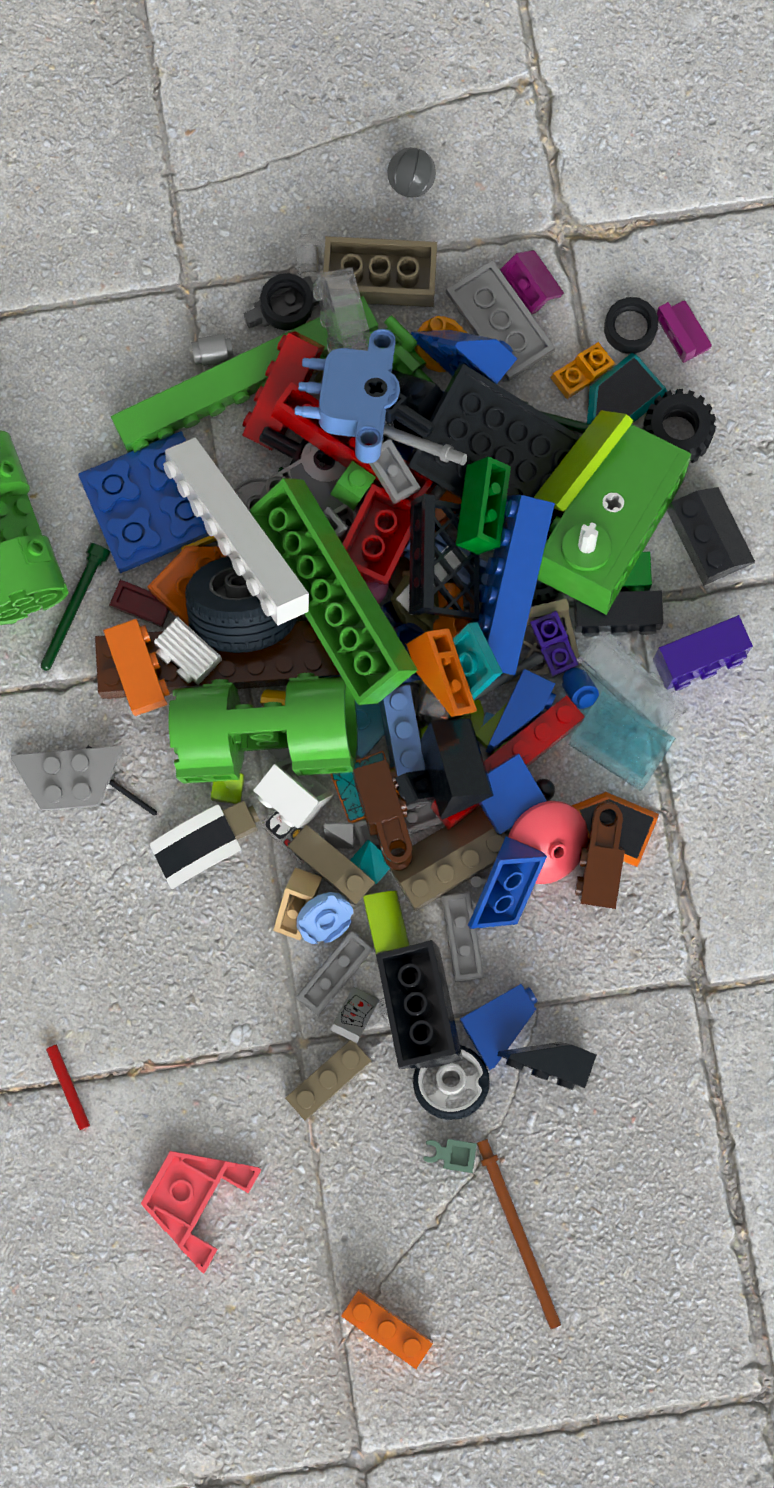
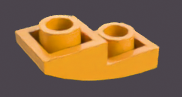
M597 342L579 353L575 360L555 371L550 378L564 397L569 399L611 369L615 362L601 344Z

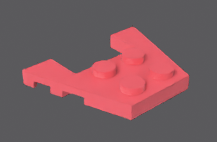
M170 1151L143 1198L141 1205L176 1242L178 1247L191 1259L202 1273H205L218 1248L193 1235L194 1227L221 1179L249 1193L262 1169L255 1166Z

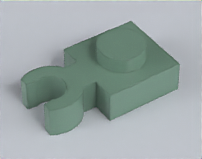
M447 1139L446 1147H441L435 1140L426 1141V1145H432L436 1148V1154L433 1157L424 1156V1161L433 1163L442 1159L444 1160L443 1169L473 1173L477 1143Z

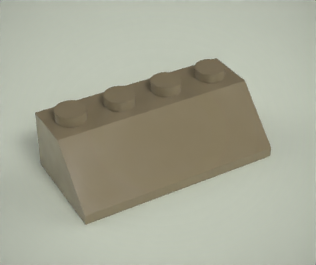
M479 806L450 830L445 826L412 846V861L407 868L399 871L391 868L389 870L415 912L493 866L504 839L508 835L506 832L497 834L482 807ZM405 851L397 854L396 857L404 855Z

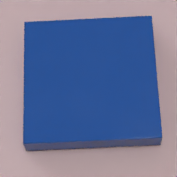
M515 754L487 772L494 796L479 804L496 833L502 834L513 827L517 819L526 810L547 800L520 754Z

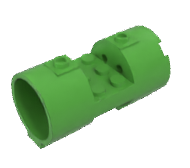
M0 430V625H7L27 618L28 614L36 612L41 608L45 611L64 600L69 592L50 540L47 536L42 535L27 495L30 487L12 438L8 432Z
M300 673L297 675V678H289L286 688L285 706H282L280 702H268L264 704V707L253 708V705L241 704L238 689L232 682L226 679L212 680V684H203V687L178 688L172 691L173 696H176V700H170L169 739L170 747L174 748V752L179 758L174 760L176 778L182 783L240 780L244 751L289 748L292 770L297 776L353 772V769H355L358 751L356 703L342 677L319 678V676H315L313 673Z

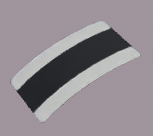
M218 804L173 828L149 844L171 889L176 888L209 867L241 851V847Z

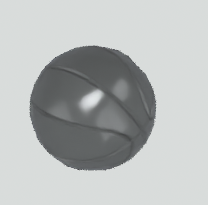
M404 148L398 151L390 160L387 170L388 180L391 187L402 196L413 198L424 195L435 181L436 168L434 161L429 154L421 149Z

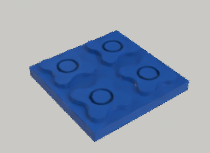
M182 431L153 442L148 447L135 453L131 451L78 473L120 574L210 536L206 531L202 518L195 516L190 501L187 497L183 498L180 495L177 483L173 478L169 479L164 470L163 463L166 462L165 450L186 441Z

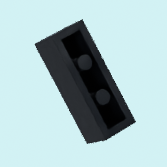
M662 590L619 592L607 615L574 599L575 633H582V636L586 637L598 636L599 632H611L613 636L627 635L628 631H639L641 635L656 634V630H661L664 624Z

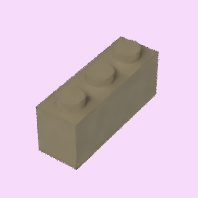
M349 1040L285 1099L306 1121L372 1061L355 1042Z

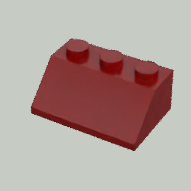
M374 484L371 485L343 542V546L364 581L388 585L410 540L411 501L403 499L394 504L386 490Z

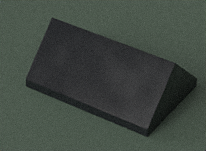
M470 719L430 721L420 740L421 752L439 816L443 820L494 796L472 721Z

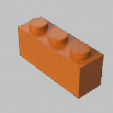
M133 619L103 630L134 716L168 705L165 697L170 695L165 679H158L156 669H159L160 665L156 653H149L146 643L150 642L151 639L146 625L140 626L137 619Z
M360 1289L357 1290L341 1315L345 1320L415 1369H417L433 1344L430 1338Z

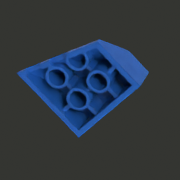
M453 330L410 333L416 339L417 345L452 377L459 364H464L497 384L518 359L512 354V348L502 340L498 341L493 338Z

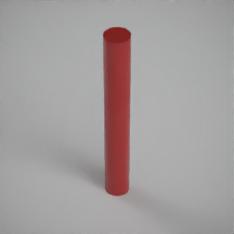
M57 1044L48 1047L46 1051L79 1131L90 1127Z

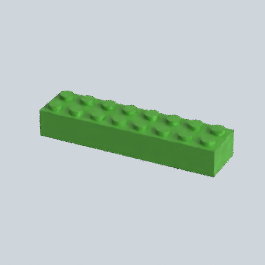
M283 478L249 512L309 593V611L304 614L357 704H378L418 669L305 481L302 479Z

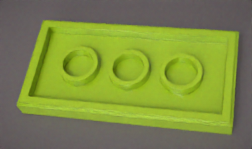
M601 410L534 498L555 503L554 509L565 511L631 426L633 419L627 414Z

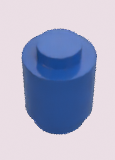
M571 668L564 673L562 687L576 707L584 709L592 706L599 697V691L588 673L580 668Z

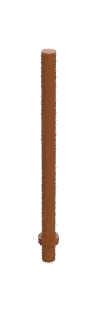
M488 1139L477 1142L483 1158L481 1164L487 1168L550 1329L559 1327L561 1322L497 1164L499 1158L497 1154H493Z

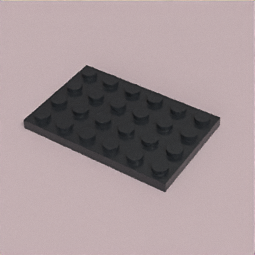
M459 364L429 419L435 425L434 430L429 437L424 439L443 446L445 444L453 446L454 450L467 454L466 463L464 465L452 461L446 463L441 461L439 456L414 448L406 465L409 469L433 481L436 485L462 500L467 465L489 456L511 466L507 496L524 495L534 498L580 436L468 366ZM553 509L549 530L556 516L562 517L565 511ZM548 531L546 540L549 539L552 532Z

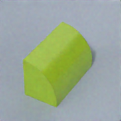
M385 891L363 896L375 953L379 954L410 946L397 891Z

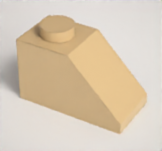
M295 867L285 888L273 931L301 940L302 935L297 929V916L301 908L309 900L317 896L322 880L321 876Z

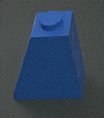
M520 984L460 1018L462 1026L484 1061L488 1071L495 1068L502 1057L497 1056L498 1052L508 1050L536 1011L534 1004L538 1001L530 987L525 989Z

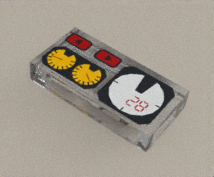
M274 809L259 825L302 865L304 861L287 846L304 827L301 826L297 829L295 826H288L281 820V814Z

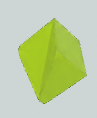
M240 773V780L213 781L211 800L230 804L240 803L245 779L244 774Z

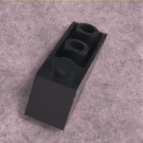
M555 1042L499 1051L497 1056L507 1059L505 1064L521 1071L524 1066L532 1069L531 1075L547 1081L549 1076L558 1079L556 1085L573 1090L574 1086L586 1087L597 1054L572 1044Z

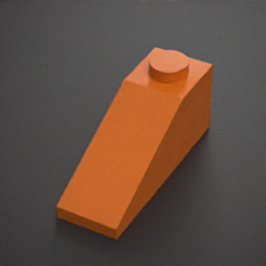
M449 628L427 631L406 644L410 657L418 669L416 673L451 717L477 711Z

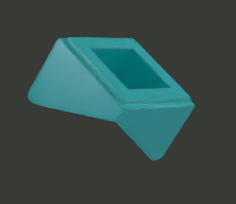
M367 840L350 859L351 862L375 882L374 884H377L390 869L384 861L382 851L370 840Z

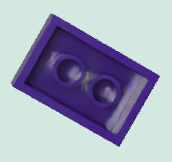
M738 615L659 647L653 662L665 689L668 690L674 687L675 691L691 685L690 681L700 677L701 680H705L715 676L717 670L726 666L729 670L743 664V660L748 657L747 654L753 645Z

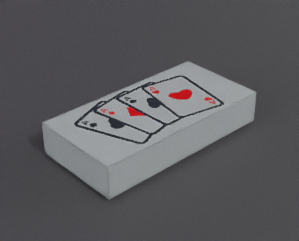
M353 987L337 1015L331 1031L357 1043L379 999Z

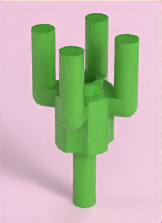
M392 315L389 316L384 324L387 326L386 330H389L395 336L396 345L392 369L434 383L422 371L427 363L415 352L416 339ZM371 334L364 340V343L367 345L364 351H368Z

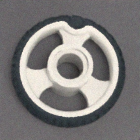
M460 1045L462 1057L473 1064L477 1073L466 1076L464 1070L454 1063L436 1067L438 1069L436 1074L437 1091L432 1095L427 1096L423 1086V1079L427 1068H415L413 1088L416 1098L428 1113L437 1118L457 1120L470 1116L482 1106L488 1095L490 1085L488 1069L482 1058L466 1046ZM453 1076L459 1080V1083L454 1087H448L443 1083L447 1077ZM466 1089L476 1094L469 1103L462 1107L446 1108L447 1099L456 1100L460 1098Z

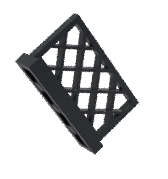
M424 494L411 501L409 614L421 615L426 613L470 621L479 620L480 554L478 555L470 551V555L465 557L456 545V540L453 541L445 530L451 522L458 530L459 519L457 517L460 515L461 504L437 500L435 495ZM435 508L442 509L449 518L443 525L435 517ZM438 534L448 545V548L442 553L435 546V537ZM450 551L461 562L455 569L444 558ZM438 562L448 574L442 581L434 573V566ZM463 567L470 574V582L467 585L457 575V572ZM450 579L460 589V592L454 597L444 586ZM437 591L448 602L443 608L434 607V594ZM462 595L470 602V612L463 611L456 602Z

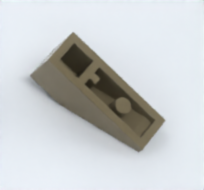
M305 825L287 846L335 890L345 896L351 904L356 905L375 883L308 825Z

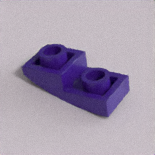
M557 611L530 622L552 678L579 666Z

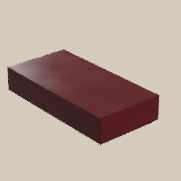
M121 579L109 604L113 609L162 628L169 614V610L149 590Z

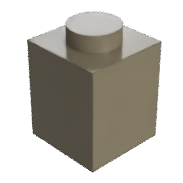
M242 801L222 810L237 840L258 831L255 823L260 820L253 805L247 808L245 801Z

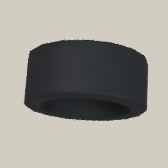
M291 273L278 274L270 278L263 286L260 294L261 313L266 322L280 330H293L305 324L313 311V293L309 284L300 276ZM281 288L295 289L303 297L302 309L293 316L278 315L273 311L270 304L272 294Z
M626 297L618 300L610 307L604 323V333L608 343L615 350L626 354H636L644 351L652 344L658 330V316L655 309L647 301L638 297ZM626 311H635L641 314L647 321L645 335L637 340H627L621 337L615 329L617 316Z

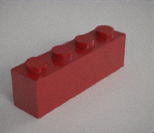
M296 331L288 332L287 335L284 334L277 346V350L280 351L276 361H271L265 373L268 379L264 387L260 386L255 394L254 401L257 403L253 412L249 411L243 421L242 426L245 429L242 436L271 451L275 450L260 442V435L265 427L285 435L288 427L271 416L275 403L291 382L299 387V382L310 381L315 369L303 367V358H320L325 348L324 345Z

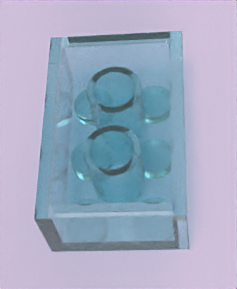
M602 691L568 745L639 791H642L676 738Z

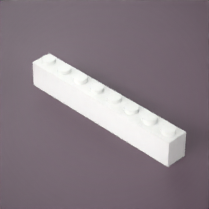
M196 437L166 449V462L163 463L166 475L169 479L173 478L175 480L180 495L183 498L187 497L190 501L193 513L196 517L200 516L202 518L207 533L216 538L222 554L229 556L238 576L242 575L246 580L249 592L252 596L256 595L265 615L271 616L275 623L280 625L309 611V593Z

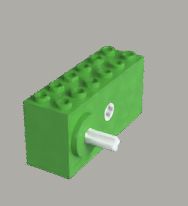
M631 424L567 507L562 517L556 516L549 530L552 533L549 539L546 540L537 580L607 615L638 558L644 551L669 508L670 503L684 482L691 453Z

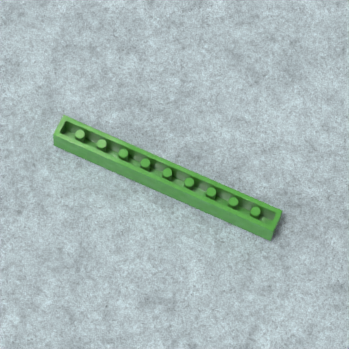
M364 296L288 332L296 331L324 345L325 348L320 359H325L335 349H351V347L359 343L364 345L365 338L375 330H378V323ZM284 334L112 415V422L127 452L134 451L135 453L148 447L150 443L158 439L162 440L175 434V431L183 427L186 429L194 427L200 422V419L208 415L213 417L221 414L225 407L233 403L238 405L249 400L250 395L256 393L260 386L264 387L268 379L265 376L266 370L272 360L276 361L280 352L277 350V346Z

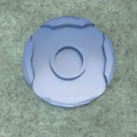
M327 892L317 895L301 908L297 916V929L303 939L311 944H318L317 942L321 941L325 943L332 942L342 936L352 922L350 918L351 914H353V908L347 898L339 893Z

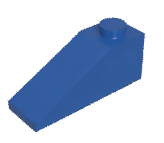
M524 669L485 752L491 754L537 719L544 708L549 710L556 697V694L552 693L556 683Z

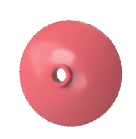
M546 801L526 810L514 823L508 837L542 851L547 855L535 884H548L564 878L579 864L582 847L587 848L588 829L583 816L574 807L561 801Z

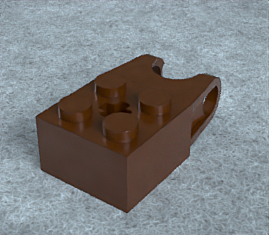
M386 759L353 769L355 787L370 836L377 835L384 861L389 868L396 871L407 868L412 861V843L404 819L408 817L406 802L396 792L399 785L395 779L398 777L395 767L389 768ZM400 848L405 851V854L396 857L391 854V851Z
M610 801L602 802L594 809L587 848L582 847L579 864L580 867H584L583 877L577 876L575 896H580V904L616 909L625 850L619 846L623 814L620 808ZM605 809H612L616 813L615 820L610 824H604L600 821V814Z

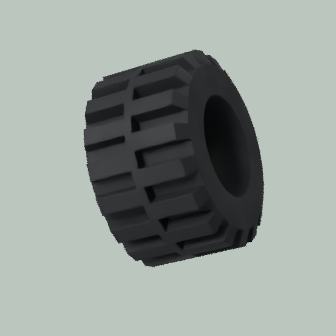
M677 389L675 394H672L671 390L664 393L663 397L659 395L655 398L654 403H651L642 429L691 453L690 461L694 463L698 460L699 456L702 457L706 453L716 430L714 425L716 421L715 414H711L712 407L710 404H703L704 397L701 395L698 398L694 397V391L689 390L688 394H684L683 389ZM670 417H682L691 423L694 435L684 440L675 439L666 433L663 421Z

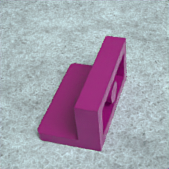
M534 250L516 253L500 269L531 314L537 313L549 300L560 298L564 294Z
M681 301L672 307L667 302L658 307V322L683 363L711 349V342L686 301Z

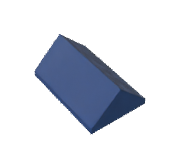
M506 836L468 923L469 928L476 929L518 924L547 855L542 851Z

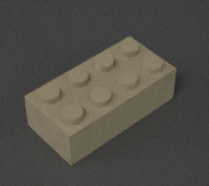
M325 236L322 283L323 302L349 303L364 296L367 304L434 307L437 242Z

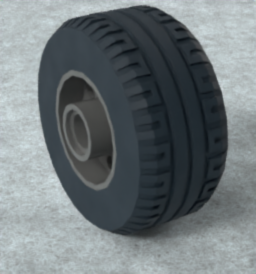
M229 556L211 561L202 566L193 574L186 586L185 597L190 628L210 647L219 651L241 653L270 647L285 638L297 621V617L277 625L271 616H266L256 595L252 596L249 592L246 580L242 575L238 576Z

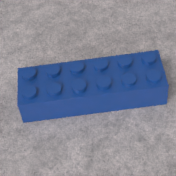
M524 495L507 496L500 547L494 549L493 557L488 559L486 565V574H489L487 584L483 585L479 596V601L482 602L479 620L474 621L478 622L502 672L510 675L516 674L555 505L553 502Z

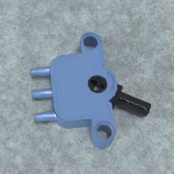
M375 330L370 336L368 351L338 348L331 351L326 359L303 358V367L323 370L324 372L322 383L299 382L298 387L299 391L319 394V407L296 406L295 415L319 419V425L327 433L356 437L355 456L359 461L373 463L379 459L385 422L391 424L396 419L424 438L429 437L435 427L434 423L406 406L407 397L400 393L399 381L392 374L395 336L389 330Z

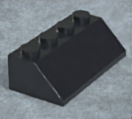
M433 940L376 954L398 1068H432L463 1061L440 948Z

